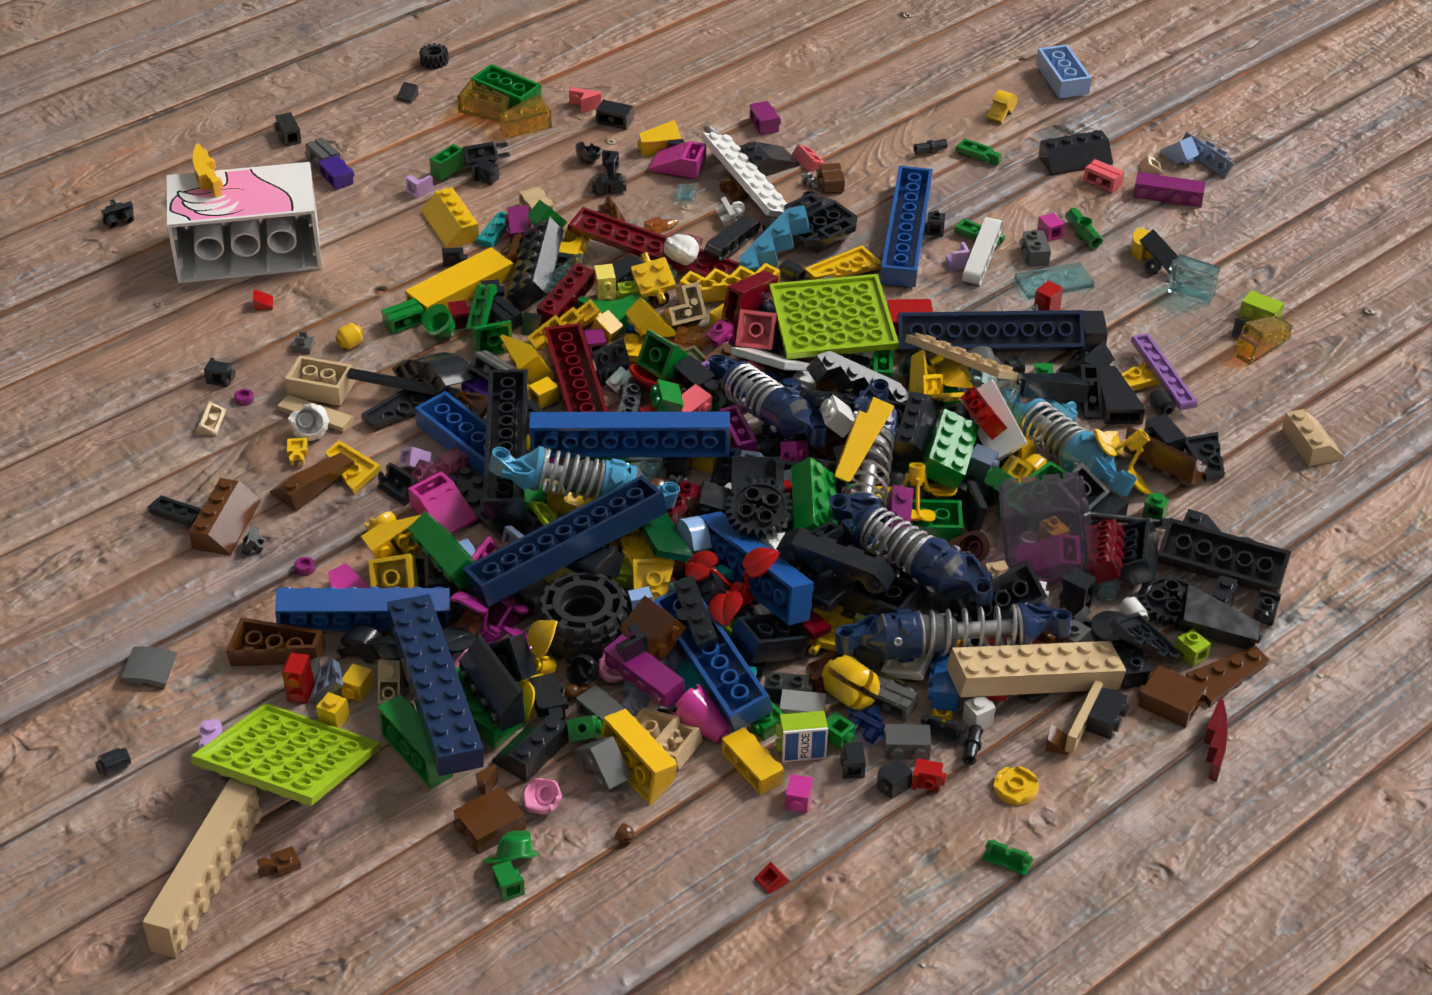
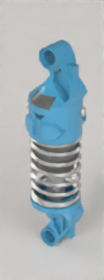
M1007 387L1004 389L1002 396L1025 437L1034 441L1036 446H1040V449L1053 456V459L1059 460L1067 472L1071 473L1083 463L1100 481L1103 480L1113 491L1120 495L1128 496L1137 478L1127 471H1116L1115 457L1109 456L1102 450L1094 433L1079 426L1078 423L1066 417L1065 414L1059 412L1058 409L1042 398L1034 399L1024 404L1020 401V394ZM1054 415H1057L1058 419L1053 420Z
M541 446L518 459L513 458L506 448L496 447L492 450L488 466L492 473L512 480L523 490L538 491L543 482L545 493L552 486L553 493L556 495L562 487V494L565 497L572 492L574 499L581 496L583 500L589 496L595 500L641 475L644 476L638 466L625 463L624 460L612 458L611 460L603 459L599 462L598 458L595 461H590V458L587 456L580 461L578 454L575 459L569 461V452L566 454L564 466L559 465L561 454L559 450L556 453L554 463H549L551 450ZM665 482L657 488L663 492L666 507L670 509L675 506L680 488L674 482Z

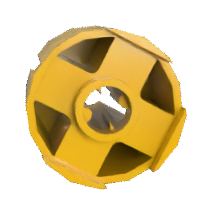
M848 655L838 657L835 660H829L821 674L825 687L824 690L846 706L855 710L871 706L875 699L860 690V686L876 695L880 691V681L877 674ZM840 674L845 677L844 680L838 678Z

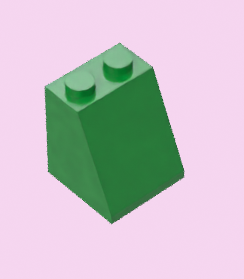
M647 329L636 364L662 380L674 379L673 365L690 355L677 345Z

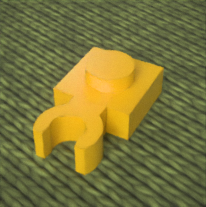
M307 437L287 439V456L291 466H294L295 461H301V466L305 464L304 456H308Z

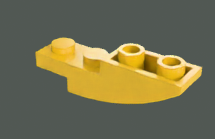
M196 144L193 150V166L198 186L202 191L209 189L215 198L222 196L221 188H223L221 178H217L215 174V161L209 157L206 149H203L200 144Z

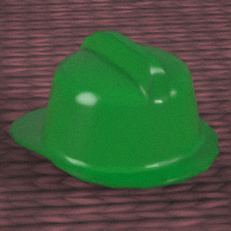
M435 304L429 307L422 317V323L427 332L438 339L446 337L451 339V333L455 329V322L447 307L443 304Z
M510 831L500 838L496 854L486 857L484 863L493 864L517 858H530L538 856L540 852L533 850L529 831Z

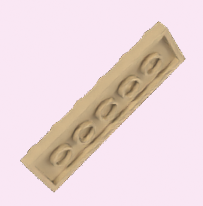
M915 333V336L907 335L905 342L986 374L1002 379L1017 380L1019 373L1012 371L1013 367L1008 365H1000L995 360L981 358L979 354L966 352V349L950 346V343L942 340L937 341L935 337Z

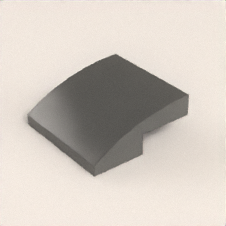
M133 647L120 681L140 688L143 683L165 689L177 652L155 647Z

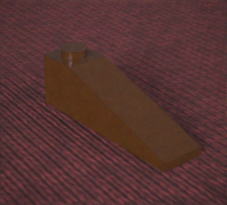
M340 452L285 478L270 490V494L297 512L352 467L355 462Z

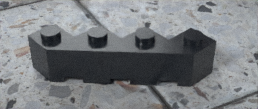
M832 351L817 355L806 368L816 384L830 379L838 392L853 390L858 395L860 390L865 391L875 379H884L889 383L888 400L907 403L909 394L901 383Z
M802 527L785 532L776 548L789 564L804 559L815 574L832 569L843 585L860 580L871 595L888 591L896 576L895 571L885 558L880 556L873 558L865 555L864 550L850 545L848 547L836 544L837 540L823 535L817 537L809 534V530Z

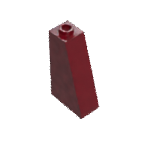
M763 270L728 285L721 319L737 326L740 309L752 311L758 309L771 298L770 284L778 283L779 276Z

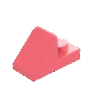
M574 87L569 89V104L581 106V113L597 109L602 102V92Z

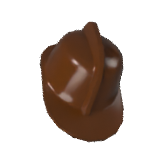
M977 530L955 537L948 543L952 547L953 545L958 546L961 549L960 551H970L979 562L986 559L991 547L987 536Z

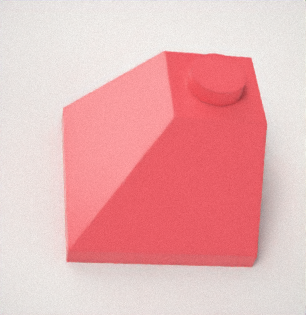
M740 309L735 346L772 350L778 332L777 313Z

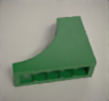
M633 293L628 297L614 301H592L602 314L609 310L623 325L618 333L620 335L632 326L628 322L630 318L625 312L640 297ZM584 296L577 299V309L590 299Z

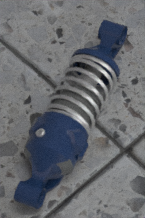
M712 355L709 357V370L714 373L715 379H722L721 392L724 397L758 418L759 421H762L768 426L770 432L787 439H796L803 435V433H808L811 446L823 447L827 444V431L831 429L825 425L820 407L811 405L809 401L800 396V392L791 387H784L764 372L755 368L752 363L746 361L736 362L723 355Z
M847 494L831 496L829 504L832 518L837 521L852 519L854 541L857 545L867 550L872 548L873 554L880 553V557L888 558L889 564L896 563L898 569L904 568L905 573L921 582L922 586L931 592L935 590L944 595L954 590L969 588L976 604L986 606L992 602L993 585L990 580L992 573L982 568L974 554H964L958 546H950L947 540L936 538L932 535L928 536L926 531H920L919 527L912 526L908 521H903L902 517L895 516L891 511L888 512L885 507L880 505L877 498H862L857 494L853 496ZM893 521V526L890 528L888 524ZM879 541H881L882 545L880 549L876 551L875 546ZM885 548L887 550V555H883V551Z

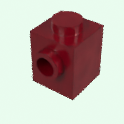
M466 300L448 302V310L455 322V329H462L467 326L471 306H467Z

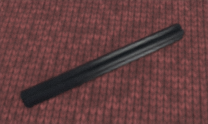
M349 368L348 379L437 396L432 388L422 381ZM449 387L446 390L453 397L460 391L459 388Z

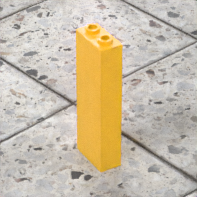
M490 247L406 289V301L415 298L423 307L424 313L435 304H443L448 309V302L466 300L467 302L473 299L476 286L481 284V281L499 279V283L502 284L510 280L514 272V265L510 260Z

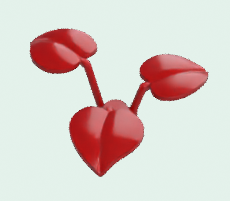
M763 547L750 551L743 560V567L746 569L743 572L745 584L735 582L731 585L713 568L717 564L718 558L711 551H701L694 554L685 565V574L687 577L693 575L695 581L698 582L705 579L711 571L730 589L725 594L715 595L709 604V612L712 617L722 626L728 627L731 619L736 615L741 606L748 605L753 599V595L749 591L751 585L749 584L748 575L751 578L763 575L773 565L780 553L777 550Z

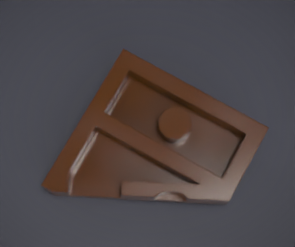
M459 391L455 395V399L480 418L487 414L488 396L475 392L468 393L467 391Z

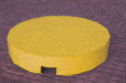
M1009 766L997 772L994 778L993 789L1002 801L1011 805H1024L1035 799L1038 794L1039 784L1036 775L1029 769L1021 766L1010 768Z

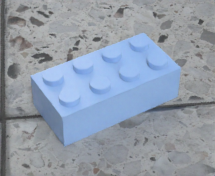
M1068 44L1038 48L1036 65L1059 98L1089 94L1091 76Z

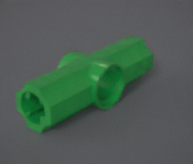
M1076 207L1070 208L1066 212L1065 218L1076 230L1075 236L1078 239L1084 240L1092 249H1097L1103 243V238L1092 226V219L1084 217Z

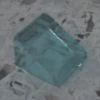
M678 184L676 200L694 202L696 186Z

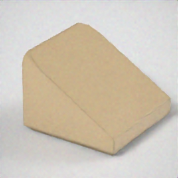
M1147 155L1140 162L1141 173L1161 174V164L1156 159Z

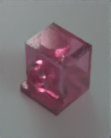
M456 447L438 458L439 472L442 471L446 476L453 472L457 473L458 469L469 464V455Z

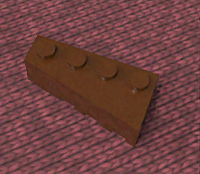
M241 617L226 653L230 666L285 664L290 653L309 655L310 659L319 658L321 660L326 644L322 630Z

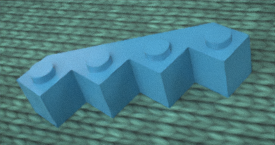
M805 206L787 208L739 257L740 265L753 272H756L764 263L771 266L778 265L777 252L794 248L793 235L810 232Z

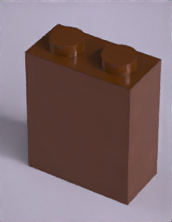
M644 595L619 630L629 638L628 626L635 622L647 637L648 650L646 652L661 662L687 627L656 602Z
M1159 665L1155 672H1150L1146 681L1147 684L1145 686L1141 685L1137 697H1139L1138 707L1186 728L1203 703L1207 686Z
M501 786L453 810L454 820L452 823L457 833L463 834L467 845L470 848L473 847L478 854L498 845L500 838L507 832L526 830L525 814Z

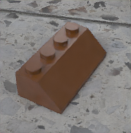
M1128 426L1125 440L1137 430ZM1149 436L1150 441L1142 446L1144 451L1140 453L1136 462L1140 459L1146 462L1144 466L1154 471L1157 467L1163 470L1161 474L1171 479L1173 476L1180 478L1178 482L1187 487L1190 484L1197 487L1207 465ZM1127 445L1124 446L1123 451L1129 454L1128 458L1133 459L1137 450L1131 451Z
M220 478L189 530L192 549L231 556L261 502L260 498L240 481Z

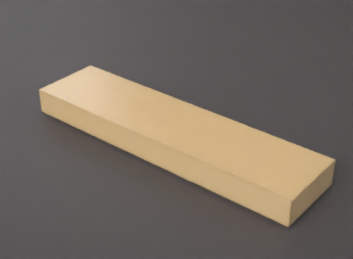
M287 395L277 407L278 411L291 414L294 411H300L304 404L307 405L312 402ZM322 406L329 418L328 428L344 432L353 422V416Z
M1095 680L1067 736L1066 752L1073 753L1086 729L1088 715L1103 687L1102 682Z

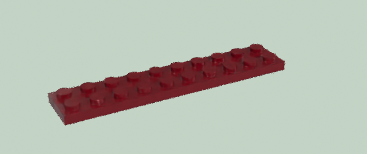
M582 207L567 228V231L639 257L643 253L644 255L648 253L650 260L665 257L670 268L686 274L692 271L704 278L715 268L731 275L740 266L739 262L728 258L719 261L704 254V250L700 248L697 259L693 263L688 265L680 264L669 258L664 252V242L668 238L667 236L586 207Z

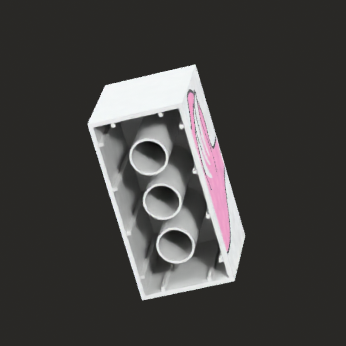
M310 162L217 170L215 174L217 178H221L223 188H221L222 196L216 198L209 189L203 191L200 189L195 173L167 175V227L178 283L322 269L318 219Z

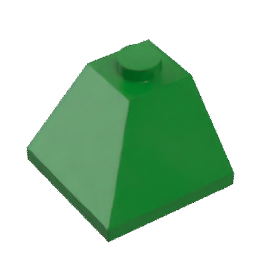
M511 320L474 327L471 330L474 352L487 350L493 355L507 353L501 345L504 342L500 336L505 335L512 338Z

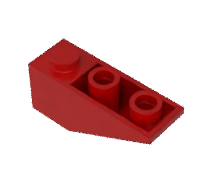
M975 386L967 390L959 398L991 440L1007 429V426Z

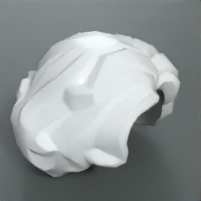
M675 234L672 237L666 238L664 252L672 260L688 265L697 259L699 246L693 237Z
M310 403L304 404L300 411L292 412L288 417V422L296 438L307 437V441H314L320 439L327 431L329 418L322 406Z

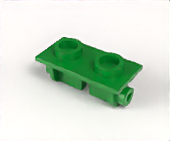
M995 839L987 841L986 851L982 857V860L1026 876L1034 860L1029 855V852H1023L1013 847L1008 849V845L997 842Z

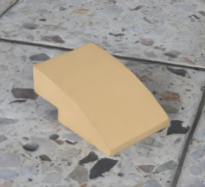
M644 707L635 716L642 727L675 759L678 764L677 769L679 770L703 742L700 729L681 723L679 716Z

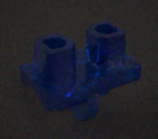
M851 706L848 710V720L856 725L855 734L862 727L866 729L862 737L868 743L873 744L879 737L884 739L885 724L882 723L884 717L879 715L880 708L873 706L871 709L864 708L861 712L858 709H852Z

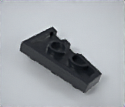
M1218 432L1186 438L1184 449L1187 454L1207 465L1202 475L1205 482L1224 478L1225 470L1220 453L1221 446L1218 441Z

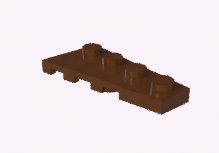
M1257 646L1187 672L1185 677L1207 686L1204 701L1211 707L1220 697L1224 698L1228 695L1231 689L1242 685L1246 678H1251L1268 666L1269 659Z

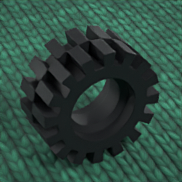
M433 43V45L427 44L428 46L424 45L423 48H420V64L423 67L438 69V67L443 68V66L448 64V49L445 45L441 46L439 43L438 45Z

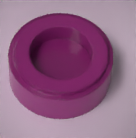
M240 389L234 394L237 405L247 406L254 401V395L250 389Z
M310 557L298 558L294 562L296 574L308 576L314 573V560Z

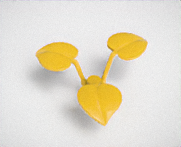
M1139 428L1126 440L1120 442L1118 432L1116 431L1102 432L1098 429L1093 430L1099 446L1111 457L1118 455L1124 458L1126 454L1123 451V447L1126 445L1131 451L1137 450L1128 466L1127 472L1137 478L1134 486L1139 491L1148 495L1152 493L1138 472L1133 469L1138 456L1144 451L1142 446L1150 441L1147 433Z
M909 464V474L906 473L902 487H906L908 480L910 485L916 486V510L912 509L911 521H934L936 514L932 510H920V486H922V483L924 482V491L931 492L932 495L952 496L957 493V489L953 490L942 484L928 485L925 464Z
M555 620L535 621L529 629L528 644L532 647L531 652L537 656L533 659L537 675L532 677L551 674L556 670L555 660L544 656L548 652L557 626V621ZM529 678L519 681V686L523 690L525 721H530L535 690L529 682Z

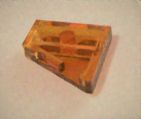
M679 325L674 330L676 334L670 336V341L686 347L695 345L702 352L710 344L705 334L711 329V326Z

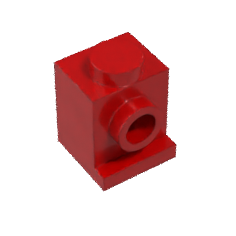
M917 758L912 790L916 791L918 787L939 791L940 786H945L947 773L943 772L944 763Z

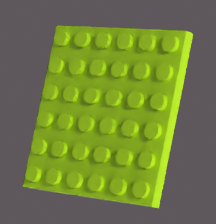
M878 274L770 284V293L775 313H777V321L787 359L816 357L828 351L836 354H852L899 348V342Z
M264 703L191 755V764L199 766L204 770L219 773L221 776L239 780L241 783L259 787L261 790L279 794L283 798L296 800L303 805L312 806L380 750L381 742Z

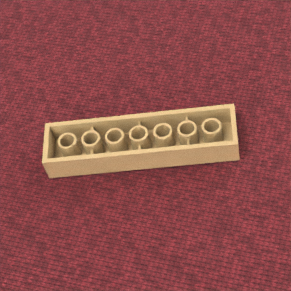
M1111 641L952 648L946 665L960 697L1090 691L1095 680L1102 682L1105 688L1117 690L1120 688L1126 673V669Z
M229 779L143 920L151 952L177 958L180 951L185 949L190 934L197 929L200 917L203 912L205 913L208 910L210 900L214 894L218 893L223 878L229 874L233 861L239 857L243 844L249 840L253 827L261 819L262 811L259 807V796L255 786L244 784L234 779Z

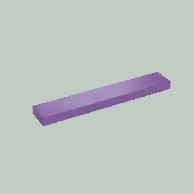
M1149 333L1132 336L1131 343L1169 397L1174 401L1179 411L1197 407V400Z

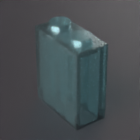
M1179 254L1177 259H1173L1170 265L1172 273L1167 281V284H1169L1168 292L1209 305L1216 293L1221 267Z

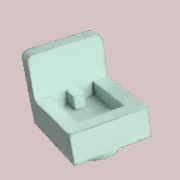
M620 367L605 383L620 396V385L626 381L630 383L636 381L630 375L629 369L626 371Z

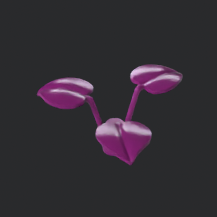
M466 592L455 593L450 598V601L459 602L478 613L484 614L480 633L487 643L500 640L506 634L514 636L525 633L518 628L504 627L503 632L500 634L499 628L511 609L523 615L528 614L530 611L528 606L517 602L511 596L500 600L508 608L497 626L489 625L488 628H486L488 609L484 607V602Z

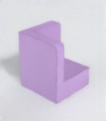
M412 175L405 177L407 192L416 198H420L433 191V179L430 175L421 180Z
M961 242L960 251L946 255V262L951 271L965 269L970 256V251L965 242Z
M416 447L401 448L398 467L428 471L431 452Z

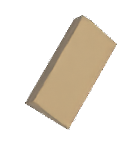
M209 401L202 412L194 434L216 436L226 409Z

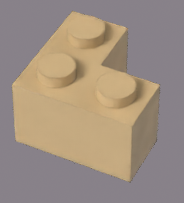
M699 282L676 288L680 305L663 310L665 320L671 327L707 318Z

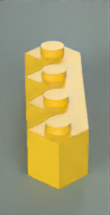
M764 263L756 272L740 265L731 275L715 268L706 278L689 271L680 280V286L699 282L704 303L725 301L728 285L763 270L779 276L780 279V270L767 263Z

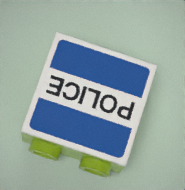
M824 711L780 714V724H776V735L779 738L775 739L776 752L781 754L782 762L826 759L828 726Z

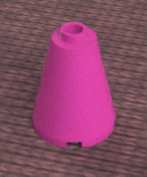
M697 684L698 688L696 690L690 688L675 705L678 709L676 713L672 711L671 715L679 716L681 723L698 727L701 735L716 743H720L722 738L732 733V727L706 689L701 684Z

